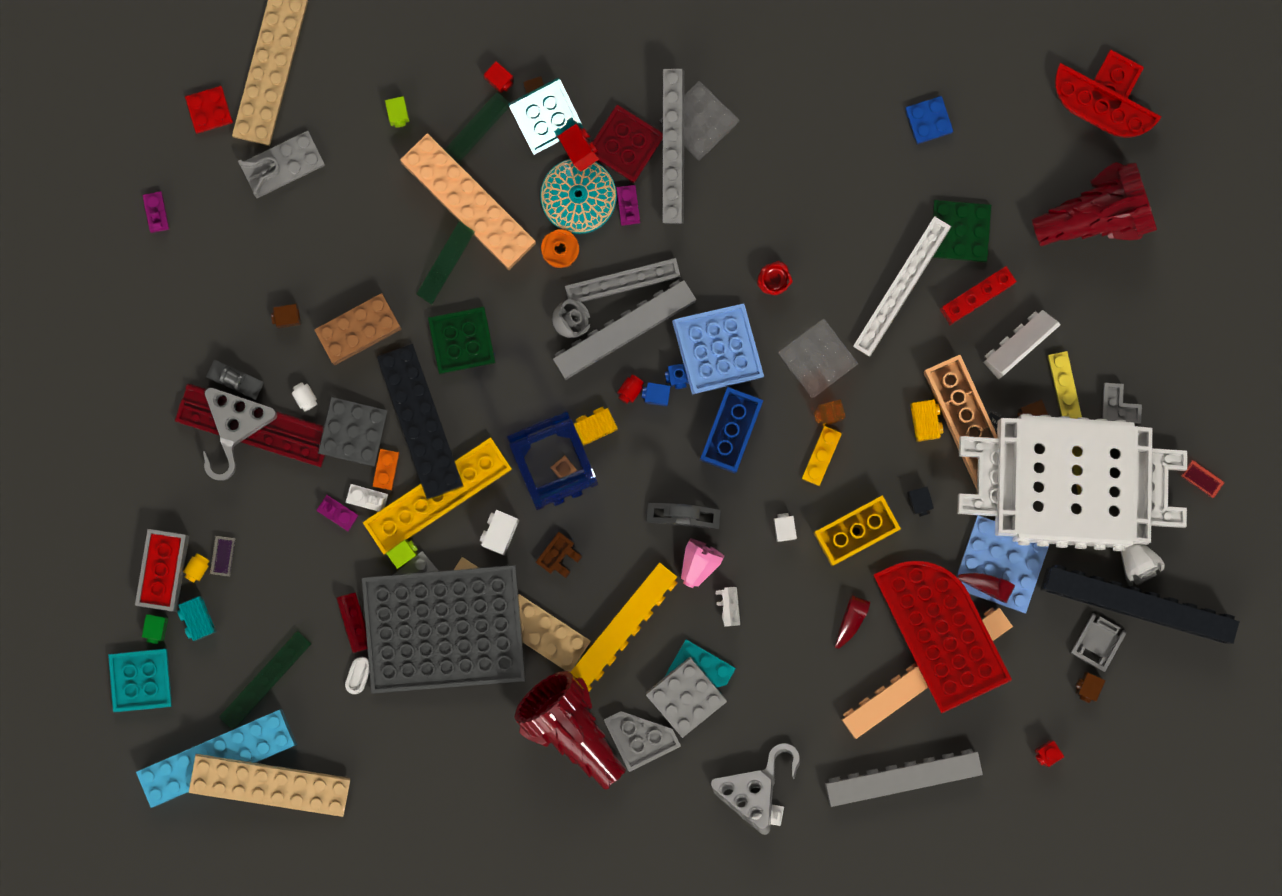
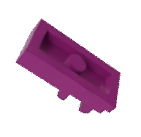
M636 186L616 187L621 226L640 224Z
M160 191L143 195L150 233L169 230L163 193Z
M328 495L325 496L316 510L348 532L359 517V515Z

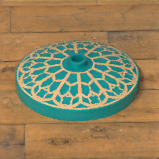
M568 159L554 166L546 175L541 187L540 197L543 211L555 227L567 230L572 234H587L599 229L610 219L616 206L617 194L615 183L603 166L595 162L580 172L573 165L571 159ZM580 191L582 196L576 197L575 193Z

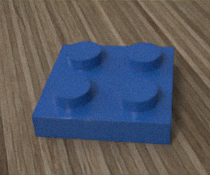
M942 96L905 108L916 144L954 132Z

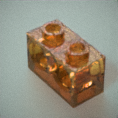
M841 399L818 405L814 412L816 423H820V426L823 427L844 421L846 416Z

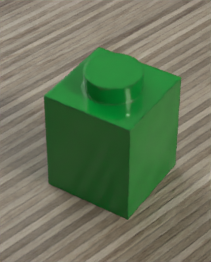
M146 614L142 637L147 638L146 642L158 644V641H164L168 618Z

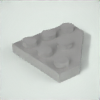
M622 711L604 719L629 772L681 747L672 728Z

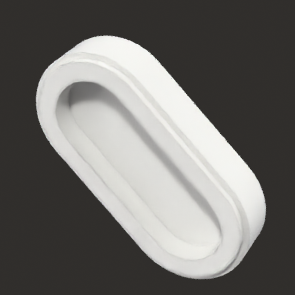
M358 657L352 662L345 682L346 690L349 693L359 694L364 690L370 674L369 659Z

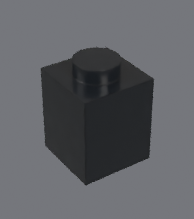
M928 486L907 492L913 515L925 516L930 514L929 510L934 509Z

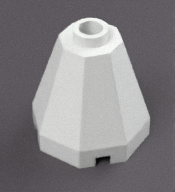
M1133 544L1125 548V551H1120L1126 581L1129 586H1133V582L1139 585L1157 575L1155 571L1158 569L1160 572L1164 570L1165 564L1161 557L1147 545Z

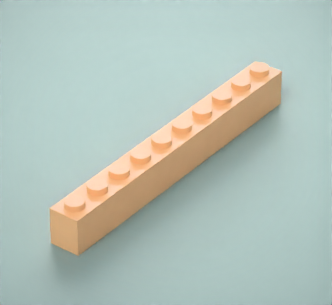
M992 607L984 613L985 617L982 621L992 641L1013 627L1000 608L994 609ZM915 663L905 669L907 673L903 676L898 674L890 680L892 684L886 688L883 685L874 691L876 695L871 699L866 697L860 701V706L857 709L853 710L851 708L843 714L844 718L841 720L854 739L863 735L928 688Z

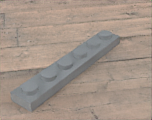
M674 258L567 285L565 289L568 299L585 302L681 278L677 260Z

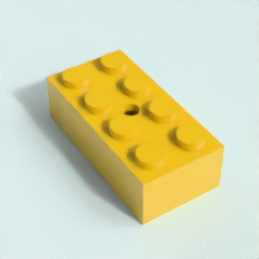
M882 495L815 531L814 535L832 567L901 530ZM854 528H858L860 530L859 535L853 534Z

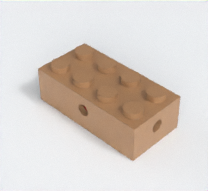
M381 293L314 330L331 362L337 365L400 331L402 328Z

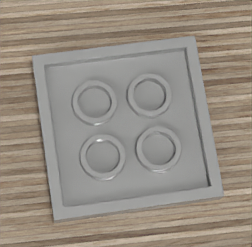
M691 657L645 693L682 738L727 702L726 698Z

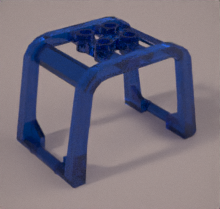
M567 411L507 436L510 448L537 511L550 503H553L554 506L560 505L565 502L564 498L571 496L572 499L583 495L582 490L598 486L576 428ZM554 434L570 438L583 469L536 488L524 459L532 447L531 444Z

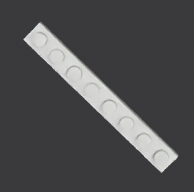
M934 216L855 342L854 348L869 357L872 355L949 232L950 225Z

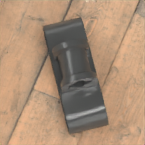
M216 360L213 361L206 375L207 378L254 400L257 399L264 382Z

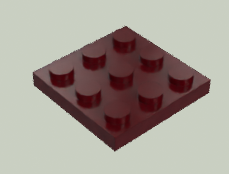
M616 105L593 141L598 149L596 152L599 157L598 161L635 184L663 140V133L619 105Z

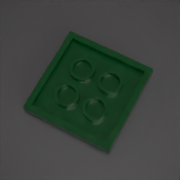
M934 200L932 219L935 216L950 225L951 228L932 258L987 262L991 205Z
M485 307L428 318L439 375L496 363Z

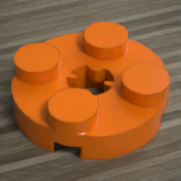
M558 229L544 237L541 251L544 260L549 265L555 268H564L571 266L576 261L579 255V244L571 232ZM563 244V248H566L565 252H561V254L556 253L555 247Z

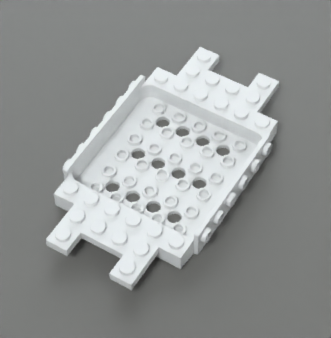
M1021 414L1018 418L999 419L997 438L959 437V456L978 458L977 495L958 494L957 514L995 516V535L1013 536L1012 541L1018 542V545L1037 543V546L1047 547L1049 544H1056L1058 548H1067L1068 545H1075L1076 549H1086L1087 546H1094V550H1106V547L1113 548V551H1125V548L1133 544L1147 545L1151 543V526L1187 527V508L1168 507V470L1186 471L1187 451L1152 449V428L1135 426V422H1126L1125 420H1090L1084 417L1074 419L1068 416L1051 417L1050 415L1032 416V414ZM1039 443L1044 446L1043 454H1037L1034 451L1035 444ZM1074 446H1079L1082 449L1081 456L1076 457L1073 455L1072 448ZM1111 449L1119 450L1120 457L1118 459H1113L1110 456ZM1035 463H1041L1044 466L1042 473L1034 471ZM1074 465L1081 467L1082 473L1080 476L1072 473ZM1115 467L1119 470L1120 475L1118 478L1110 476L1111 468ZM1035 482L1043 484L1044 489L1042 492L1038 493L1034 490L1033 485ZM1078 484L1081 487L1080 495L1072 493V485ZM1111 487L1119 489L1118 497L1110 495L1109 490ZM1035 501H1040L1043 504L1041 512L1033 509ZM1077 503L1081 506L1079 514H1074L1071 511L1072 504ZM1111 506H1116L1119 509L1118 516L1110 515L1109 508Z

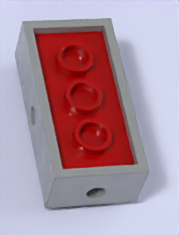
M147 529L135 606L177 612L189 542L188 535Z

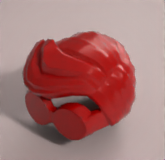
M781 261L765 265L757 277L758 287L764 293L770 295L783 293L793 283L787 265Z

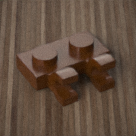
M558 532L536 563L550 574L556 570L563 577L567 578L571 572L563 567L560 562L568 555L578 563L582 556L571 549L574 543Z

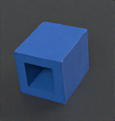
M648 383L647 387H643L642 398H645V403L667 407L671 386Z

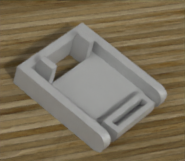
M1092 613L1070 653L1105 672L1127 632L1122 630L1118 636L1117 633L1120 627L1100 616L1095 623L1093 621L1096 614ZM1087 649L1100 657L1098 663L1082 655L1084 650Z

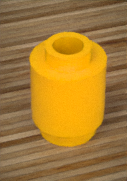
M196 553L194 557H191L183 570L186 574L184 577L193 583L196 580L200 581L209 567V560Z

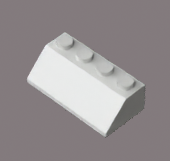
M1042 310L1040 313L1035 311L1027 318L1029 322L1025 326L1021 323L1013 331L1015 333L1014 336L1011 338L1007 336L999 343L1001 347L997 351L992 349L986 354L985 357L987 359L983 363L1000 379L1061 324Z

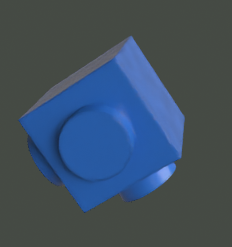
M684 364L668 366V371H665L666 383L670 382L671 387L675 386V389L686 388V384H689Z

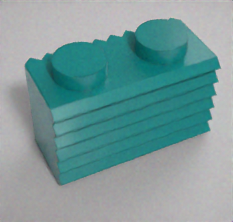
M202 596L178 605L180 610H177L180 620H184L187 627L184 629L188 639L192 638L193 641H197L216 632Z

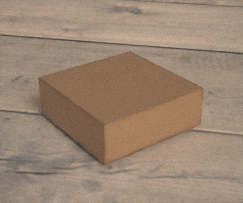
M563 456L550 467L562 482L577 471L566 456Z

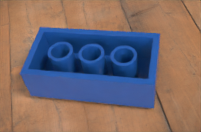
M727 387L700 461L736 474L763 400Z

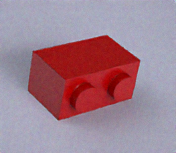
M575 124L560 134L558 138L573 165L581 172L598 161L599 157L596 154L598 151L597 147L588 140L590 135L585 128L581 129Z

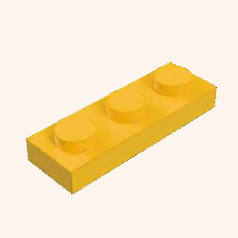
M826 426L823 427L802 476L803 480L820 486L842 433Z

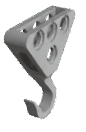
M208 388L205 396L220 435V442L228 458L229 468L223 474L214 473L208 455L203 451L204 468L207 475L212 479L224 481L229 479L236 470L234 446L277 418V412L271 407L214 388ZM226 396V404L219 406V397ZM239 402H244L245 409L237 412L236 405ZM257 408L263 409V415L260 418H255L254 411ZM233 420L239 422L236 430L230 429V423Z
M779 744L772 748L765 770L715 778L711 782L714 794L763 835L770 832L773 786L775 784V759L777 755L787 752L793 756V779H795L796 771L800 765L799 753L790 744ZM753 788H760L758 793H751ZM726 790H733L732 794L724 795ZM740 802H747L745 807H738ZM754 814L762 815L758 820L752 819Z

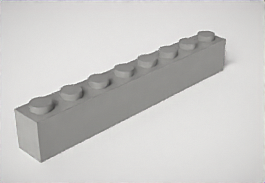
M663 69L664 224H684L685 71L683 69Z
M679 280L669 285L670 289L667 291L660 290L653 295L654 298L652 300L640 302L636 305L637 309L632 312L630 309L625 311L617 321H614V319L604 324L605 328L598 331L596 329L588 334L587 339L583 341L579 339L572 343V348L567 351L562 349L557 352L553 361L564 379L567 380L695 303L696 298L685 280L682 282Z
M972 749L962 750L961 755L954 756V753L943 754L942 759L935 760V757L924 758L923 763L916 764V761L905 762L904 767L897 768V765L885 767V771L878 772V769L866 771V775L859 776V773L849 774L847 779L840 780V777L830 778L829 782L825 783L829 805L833 807L983 775L979 754L976 751L973 752Z

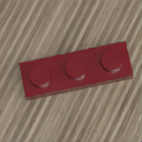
M356 592L337 597L352 652L356 653L367 650L366 626Z

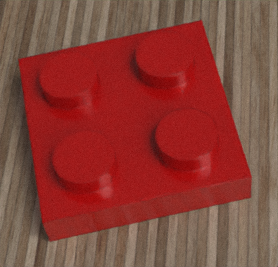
M222 86L185 96L196 134L233 123Z

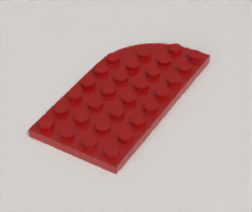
M908 561L893 565L873 575L941 714L1012 681L967 589L954 574L930 562Z

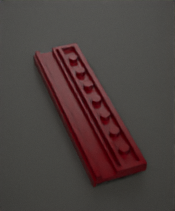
M187 384L175 422L219 435L205 396L207 389ZM226 396L219 397V406L225 405L227 402ZM239 402L236 405L237 412L245 409L244 402ZM257 408L254 411L255 418L262 417L263 409ZM277 412V418L241 441V443L322 468L325 455L318 454L324 426ZM233 420L230 423V429L236 430L239 422Z

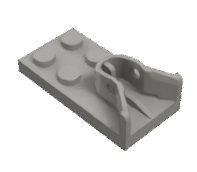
M309 131L299 134L246 161H238L256 198L325 166Z

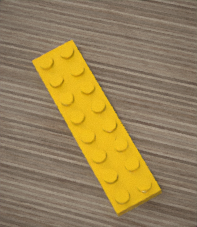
M491 437L455 461L464 487L427 500L422 484H420L362 522L384 555L405 539H409L512 470Z

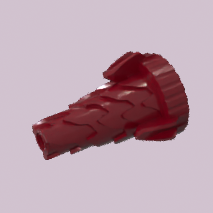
M1118 162L1111 164L1090 180L1092 187H1095L1094 189L1082 192L1081 196L1067 200L1060 206L1049 209V213L1032 219L1040 247L1060 240H1070L1079 237L1086 239L1099 234L1102 236L1108 235V239L1139 240L1144 234L1157 230L1136 162L1122 165Z
M569 671L557 672L548 676L535 685L517 706L514 717L520 725L519 733L528 740L545 747L552 743L561 755L565 754L573 764H578L589 778L592 776L603 789H609L611 784L615 783L625 773L626 768L613 754L604 738L605 734L594 722L596 719L588 710L592 708V703L585 681L582 678H575Z

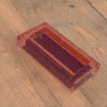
M1193 460L1188 465L1187 470L1181 475L1182 478L1211 498L1216 496L1225 483Z

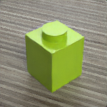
M404 96L385 100L391 126L403 127L407 122H410Z
M405 539L386 554L396 568L399 569L418 555L416 552L418 548L412 540L408 541Z

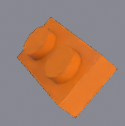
M380 449L373 487L392 490L399 452Z

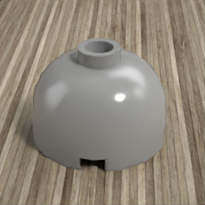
M568 299L555 308L552 315L553 326L560 335L567 338H575L586 333L590 328V324H588L590 314L582 302Z

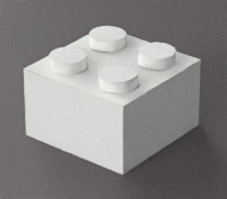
M496 510L495 514L491 512L487 522L490 526L488 531H483L480 541L482 542V547L505 556L519 520Z

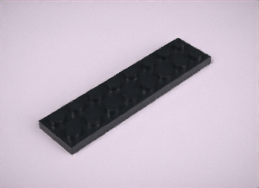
M410 344L377 356L427 500L464 487L414 345Z

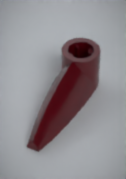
M966 573L959 574L958 576L961 582L1003 603L1008 602L1015 588V585L1011 582L991 575Z
M855 596L850 597L836 639L835 648H841L858 631L868 613L870 601Z

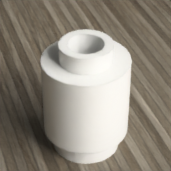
M301 382L293 387L294 391L291 394L304 412L318 405L316 402L317 398L308 384L304 385Z

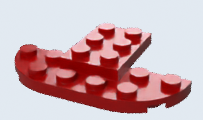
M1109 51L1094 80L1062 63L1059 64L1055 76L1058 98L1068 111L1114 136L1131 138L1143 135L1151 130L1162 117L1128 99L1144 67L1115 51Z

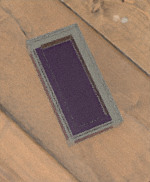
M215 536L210 574L230 577L235 538Z

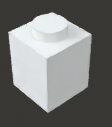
M789 513L778 514L777 518L773 519L777 542L796 540L794 517L789 516Z

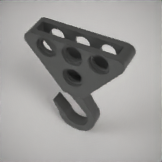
M648 503L646 522L719 529L721 510L686 504ZM654 509L664 510V516H671V518H654ZM700 513L713 514V523L697 521L696 519L700 518Z

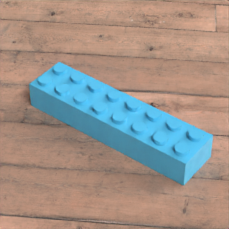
M281 709L139 770L136 774L149 805L153 808L189 792L195 754L257 763L296 746L297 743Z

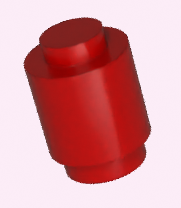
M631 375L630 378L627 377L617 391L619 394L618 398L626 404L628 402L633 403L643 389L644 382L635 375Z

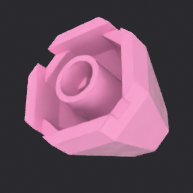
M690 538L685 548L681 579L684 580L683 584L691 588L694 586L699 587L721 564L725 556L717 549L705 546V543Z

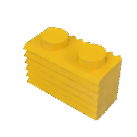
M935 399L911 403L910 407L916 442L941 438L943 425L942 422H938L937 415H940V407L938 403L935 404Z
M600 407L593 411L594 415L589 417L583 415L575 419L577 423L573 425L583 446L618 430L608 408Z

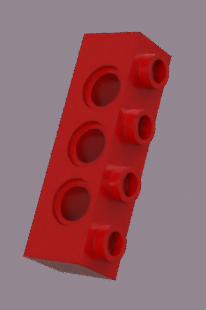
M1007 266L944 305L940 311L949 325H952L1013 286L1017 281Z

